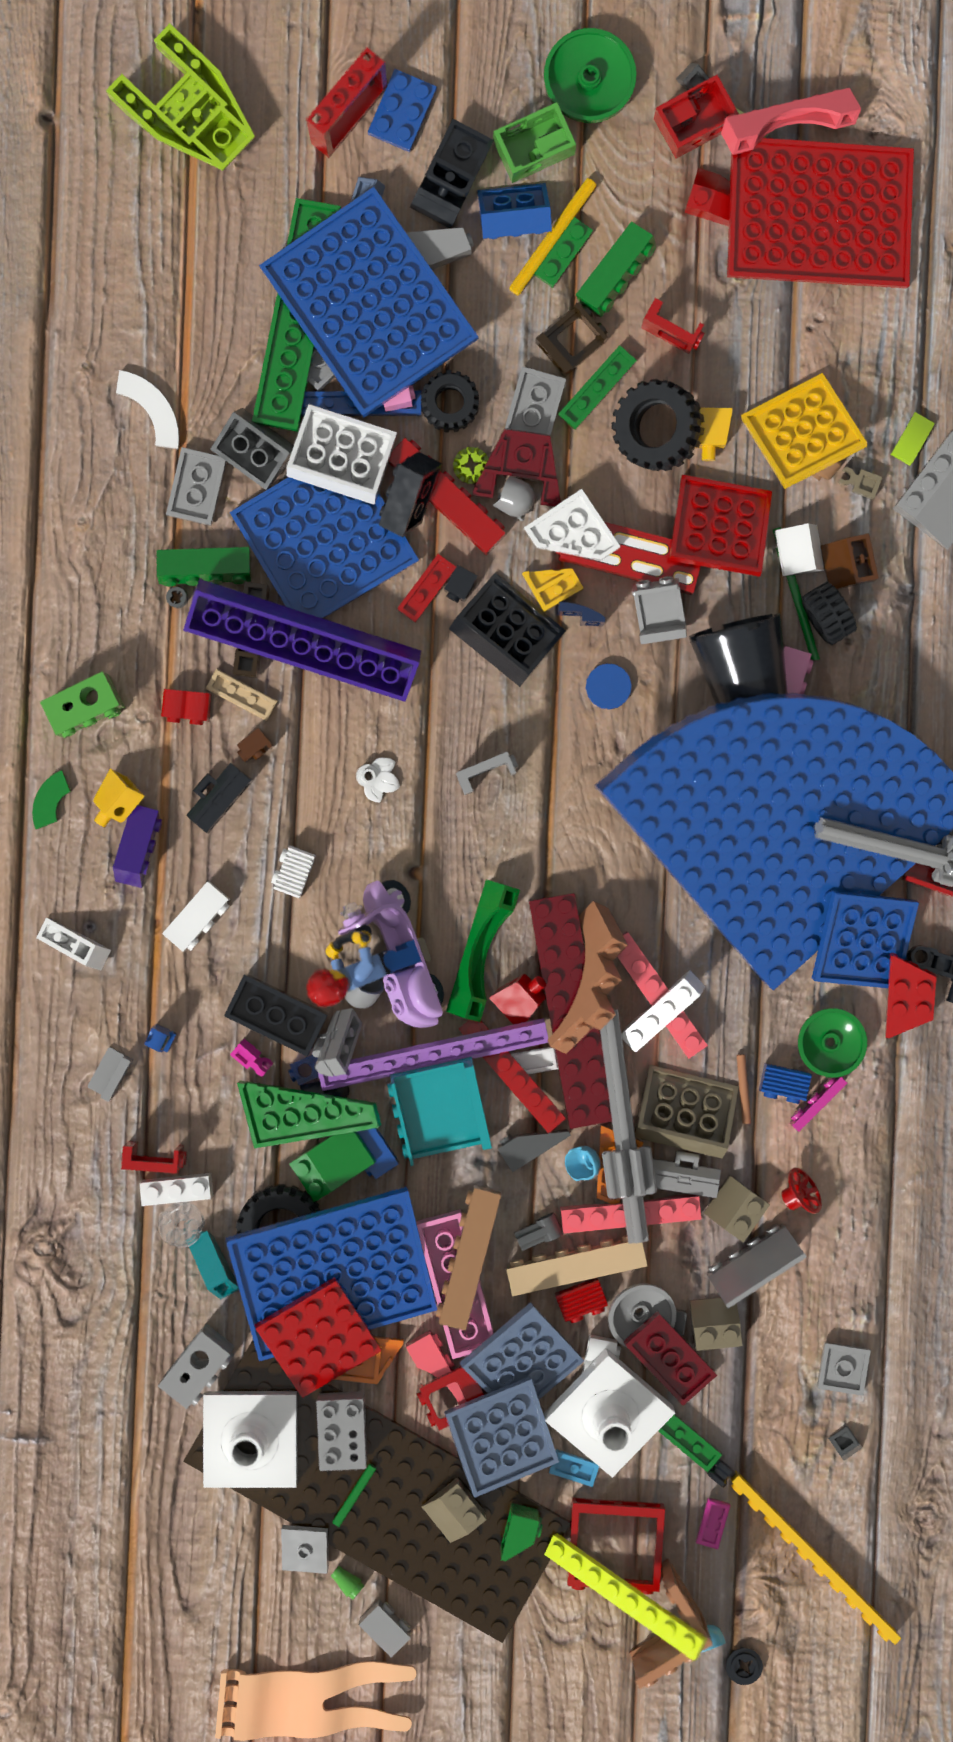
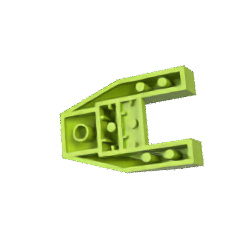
M169 23L154 39L157 49L184 74L174 87L154 105L121 74L107 88L106 92L111 101L156 140L224 171L255 138V135L220 70Z

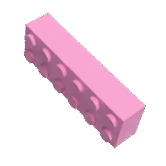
M461 1209L416 1222L437 1304L444 1302L445 1294H441L445 1280L449 1281L451 1272L447 1271L450 1258H455L457 1249H453L456 1235L461 1236L463 1227L459 1226L462 1215ZM480 1278L466 1331L443 1325L452 1359L469 1355L494 1334Z

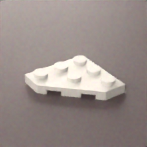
M582 489L524 527L525 532L535 547L539 549L601 561L620 548V545Z

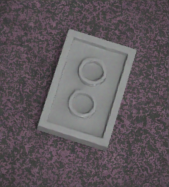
M522 366L505 428L551 436L566 378Z
M181 447L166 515L212 526L227 461L217 455Z

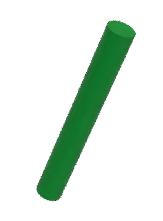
M368 1464L332 1521L337 1527L341 1526L377 1468L373 1464Z

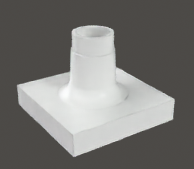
M606 1348L544 1412V1418L550 1426L613 1478L675 1414V1410L668 1400Z
M205 1391L203 1395V1488H296L297 1391ZM242 1440L251 1441L256 1445L258 1453L246 1454L239 1450L236 1444Z

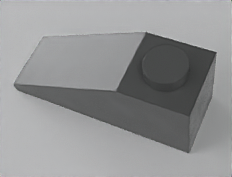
M568 1129L554 1130L549 1134L547 1131L516 1134L513 1137L509 1134L499 1141L501 1145L497 1148L513 1173L571 1136Z

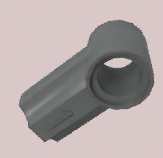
M550 1213L537 1219L536 1223L514 1232L522 1251L544 1241L550 1242L561 1237L563 1231L555 1213Z

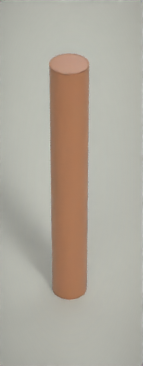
M739 1054L736 1057L742 1124L751 1123L746 1055Z

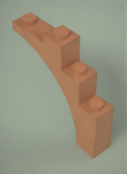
M595 901L579 915L585 939V964L577 996L559 1028L547 1040L550 1047L565 1054L593 1027L601 1030L616 1015L606 995L622 980L613 960L628 944L609 908Z

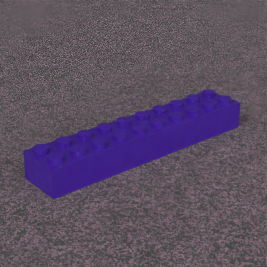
M202 579L198 581L183 631L404 702H406L421 656V650Z

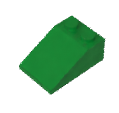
M356 1131L327 1137L300 1154L289 1165L313 1201L316 1202L373 1165L376 1160Z

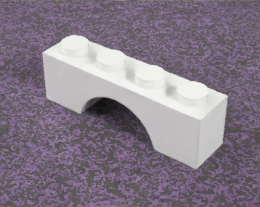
M689 970L655 1004L639 1014L625 1027L621 1033L622 1039L636 1053L695 1001L706 986Z

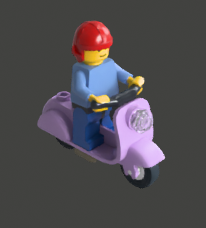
M386 880L382 883L374 881L368 884L364 890L363 903L366 913L362 914V905L357 906L356 902L343 906L344 911L340 912V915L344 917V926L338 930L341 936L337 937L333 943L331 942L325 950L327 956L333 959L331 961L332 970L319 969L311 975L306 985L308 997L319 1006H332L344 999L346 992L384 977V988L388 993L393 1013L399 1020L419 1028L437 1025L438 1017L443 1014L441 1004L444 999V990L439 979L429 973L426 963L431 960V956L423 937L416 938L412 924L407 916L411 906L410 894L406 887L398 881ZM371 922L379 927L387 947L386 951L373 956L370 947L367 946L371 940L372 930L368 926ZM348 942L360 944L359 954L361 961L344 967L343 961L339 959L338 955L343 950V945Z

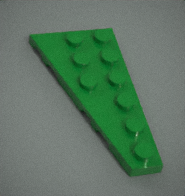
M242 1080L237 1082L254 1149L374 1129L382 1125L377 1105L374 1102Z

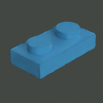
M556 1449L559 1463L550 1466L549 1473L593 1487L599 1466L591 1460Z

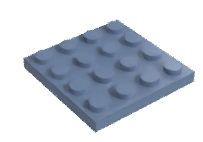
M530 1302L465 1357L460 1364L487 1393L530 1377L539 1400L581 1365L584 1359Z
M530 1377L444 1411L474 1498L559 1463Z

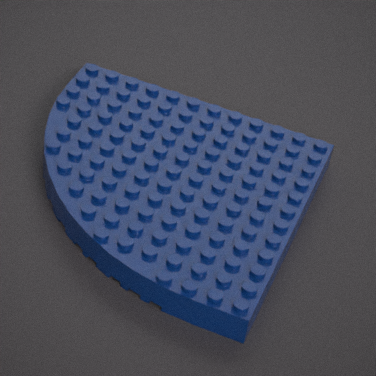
M798 693L762 694L749 698H737L731 702L707 707L706 710L697 714L693 713L678 723L665 728L666 730L658 735L652 736L595 785L753 971L773 991L818 951L832 891L880 896L916 864L815 838L816 831L814 827L816 822L819 823L820 817L936 846L944 836L953 830V771L942 759L916 736L892 721L854 704L824 696Z

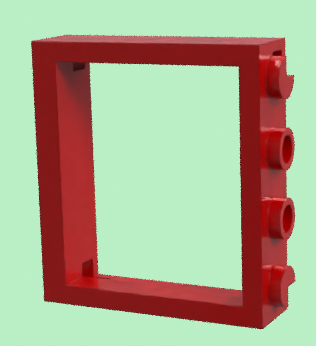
M368 47L364 49L306 119L311 144L328 158H330L387 88L385 61ZM373 80L374 84L370 86L369 83ZM316 114L321 117L318 124L312 120Z
M572 1497L569 1542L577 1546L579 1513L657 1518L653 1579L623 1580L643 1594L651 1595L654 1592H660L665 1519L664 1504ZM567 1571V1586H571L575 1590H584L585 1587H589Z

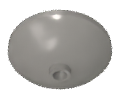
M648 1283L632 1285L621 1291L610 1306L608 1313L610 1331L614 1338L626 1347L623 1341L657 1311L674 1328L676 1322L675 1304L670 1295L659 1286ZM642 1308L641 1312L635 1313L636 1309Z

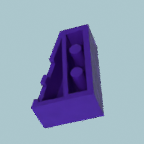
M137 805L128 816L113 865L115 882L142 888L145 875H147L149 870L150 854H153L156 840H154L155 834L160 832L162 819H159L158 810Z

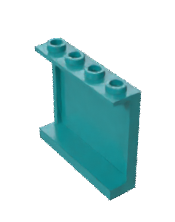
M472 1057L390 1075L391 1083L387 1084L390 1098H395L396 1104H392L395 1118L399 1117L401 1124L397 1125L399 1138H404L405 1145H402L403 1155L405 1159L409 1158L411 1166H414L413 1159L480 1144H482L483 1150L492 1148Z

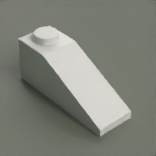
M49 918L45 919L36 937L79 963L100 971L111 952L110 949Z

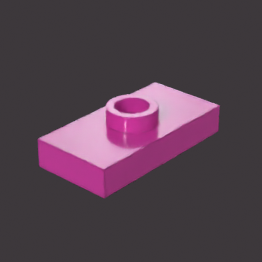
M707 1498L695 1541L696 1544L714 1549L719 1548L731 1506L730 1503Z

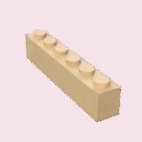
M625 1235L622 1236V1240L613 1242V1239H606L600 1241V1245L591 1247V1244H583L577 1246L578 1250L570 1252L568 1249H561L555 1251V1255L546 1257V1254H539L533 1256V1260L525 1262L523 1259L510 1261V1265L506 1266L512 1296L646 1267L647 1261L643 1243L628 1244V1238Z

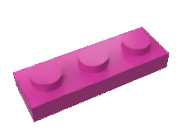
M842 1077L829 1078L823 1084L825 1088L819 1094L815 1092L807 1100L809 1104L803 1110L799 1108L791 1116L792 1121L790 1125L799 1132L847 1082Z

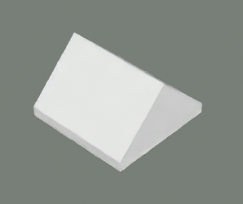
M807 523L775 531L783 576L825 570L817 525Z

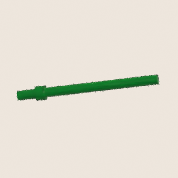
M781 527L775 528V529L772 530V531H773V534H774V537H775L776 544H777V540H776L775 531L782 529ZM777 546L775 549H776V552H777V556L779 557L778 546ZM786 576L808 652L812 654L810 659L813 661L820 660L808 616L803 608L802 596L796 576Z

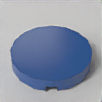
M607 663L599 665L591 671L586 680L585 689L588 698L594 705L601 709L611 710L620 707L627 701L631 693L632 684L629 675L623 668Z

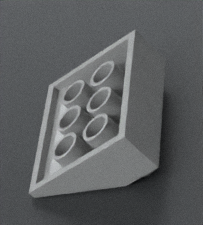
M953 431L946 436L892 508L947 550L953 543Z
M784 1224L771 1226L766 1230L767 1234L759 1238L757 1236L747 1243L748 1246L741 1251L736 1249L728 1255L729 1259L723 1263L720 1261L709 1267V1272L706 1274L727 1308H730L806 1258V1255Z

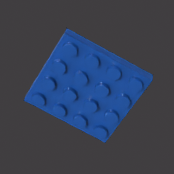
M832 891L812 979L816 982L888 988L890 953L897 954L903 960L906 959L919 902L913 899Z

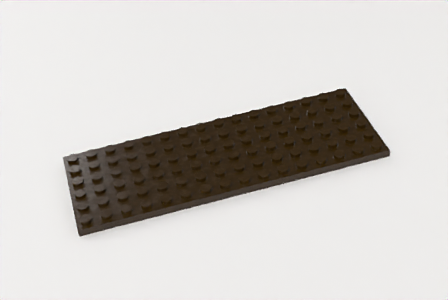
M252 1340L223 1391H297V1389L275 1357L259 1361L255 1344ZM328 1383L303 1398L297 1391L296 1488L230 1489L296 1526L328 1528V1544L503 1643L550 1561V1558L544 1554L553 1535L558 1533L563 1537L571 1522L508 1485H504L475 1497L476 1501L486 1512L487 1520L470 1534L450 1543L424 1511L422 1505L457 1477L471 1493L460 1458L365 1405L367 1466L370 1463L377 1469L341 1526L337 1527L332 1521L365 1469L319 1471L317 1397L319 1393L342 1391ZM203 1427L183 1461L202 1473ZM242 1440L236 1444L239 1450L246 1454L258 1453L256 1445L251 1441ZM511 1503L538 1509L539 1517L542 1518L541 1524H543L540 1538L536 1537L532 1546L507 1561H502L500 1547Z

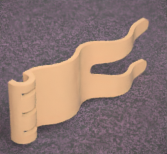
M381 1661L356 1662L321 1672L279 1670L246 1674L245 1671L239 1669H224L221 1671L215 1738L221 1739L222 1736H232L234 1740L240 1741L276 1736L318 1738L358 1727L408 1731L412 1726V1720L408 1716L364 1706H347L328 1710L324 1708L323 1704L326 1699L360 1685L377 1682L412 1681L416 1677V1669L412 1665ZM237 1680L239 1681V1685L226 1684V1681ZM235 1701L237 1702V1706L224 1705V1702ZM232 1722L235 1723V1727L222 1726V1723Z

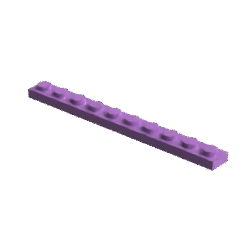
M542 1018L351 1059L347 1073L344 1075L331 1077L319 1073L318 1075L322 1091L386 1078L390 1077L391 1074L472 1057L474 1059L548 1043V1034L545 1020Z

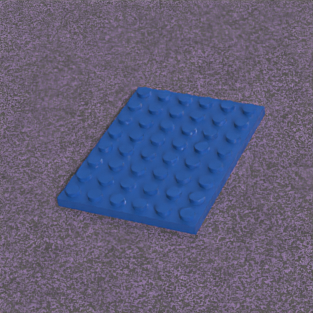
M375 187L369 189L259 265L363 418L479 339Z
M407 1187L225 1238L259 1361L273 1358L274 1355L255 1329V1324L334 1277L369 1330L437 1311Z

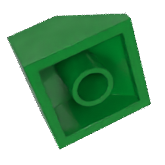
M511 1503L500 1547L502 1561H507L532 1546L536 1537L540 1538L543 1524H541L542 1518L539 1517L538 1509Z

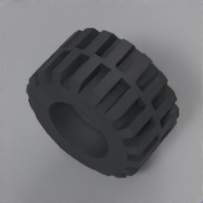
M446 370V373L443 374L438 372L437 376H432L428 384H425L421 395L423 414L429 424H433L437 430L443 429L444 432L449 433V430L458 432L460 428H467L468 424L474 421L475 415L478 413L479 394L475 383L471 382L470 377L467 375H461L459 371L452 373L451 370ZM450 389L458 391L464 398L463 407L458 412L452 414L442 412L436 403L438 395Z
M824 582L802 596L803 608L810 622L821 638L828 644L834 645L857 631L856 621L850 607L840 592L829 582Z

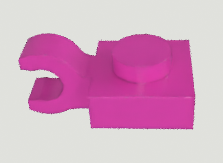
M245 1038L230 1054L246 1069L252 1067L261 1077L273 1065L270 1059L259 1057L261 1052Z

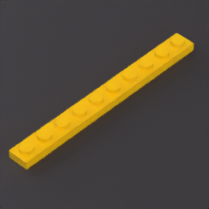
M736 1470V1474L730 1477L733 1483L731 1487L740 1496L744 1494L749 1499L747 1503L756 1512L760 1510L765 1515L763 1519L772 1528L776 1526L781 1531L780 1536L788 1544L792 1542L798 1548L796 1552L805 1561L809 1559L814 1564L812 1568L821 1577L825 1575L830 1580L828 1584L837 1593L841 1591L846 1596L844 1600L853 1609L857 1607L862 1612L861 1617L870 1626L874 1624L879 1629L877 1633L886 1642L890 1640L896 1645L902 1639L898 1631Z

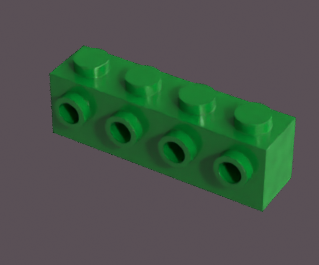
M631 221L576 293L579 304L582 306L586 305L590 311L599 317H602L605 312H609L614 305L616 297L626 290L632 276H636L640 272L645 259L653 255L656 249L654 236Z
M250 548L157 550L158 582L168 587L175 586L176 584L196 586L199 579L221 585L223 582H232L234 584L251 582Z

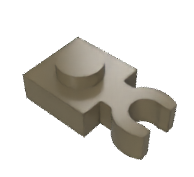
M843 468L842 471L849 474V480L840 478L838 483L842 486L851 484L853 485V493L873 500L882 477L860 469L857 475L851 468Z

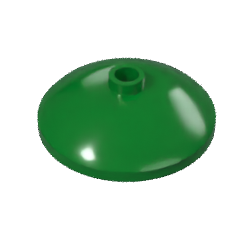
M827 1008L815 1012L803 1023L798 1035V1051L805 1065L816 1074L830 1078L841 1077L854 1071L863 1061L867 1051V1035L863 1025L854 1015L842 1009ZM832 1037L834 1044L828 1046L826 1040Z

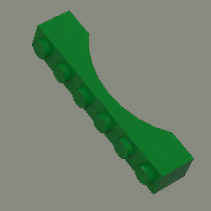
M486 879L446 1012L465 1019L481 1021L487 1001L484 988V968L487 953L497 930L506 918L514 912L520 889Z

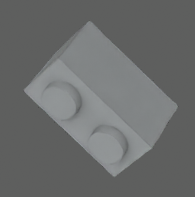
M378 1599L360 1617L359 1626L392 1657L411 1639V1626L403 1618L399 1619L394 1614L395 1611L389 1603H383Z

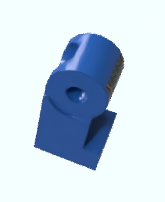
M155 1024L152 1026L144 1045L158 1052L165 1051L168 1053L177 1033L159 1024Z

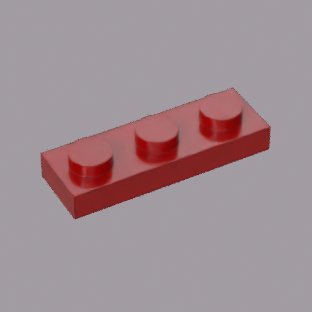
M437 554L398 606L397 610L416 623L453 574L456 566L440 554Z

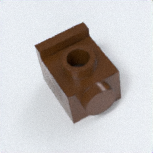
M257 728L237 744L240 749L237 753L246 763L252 758L255 760L259 759L266 753L264 750L266 747L272 749L274 746L261 729Z

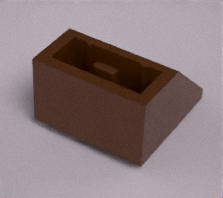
M869 533L844 538L820 546L827 582L836 589L870 583L879 579Z

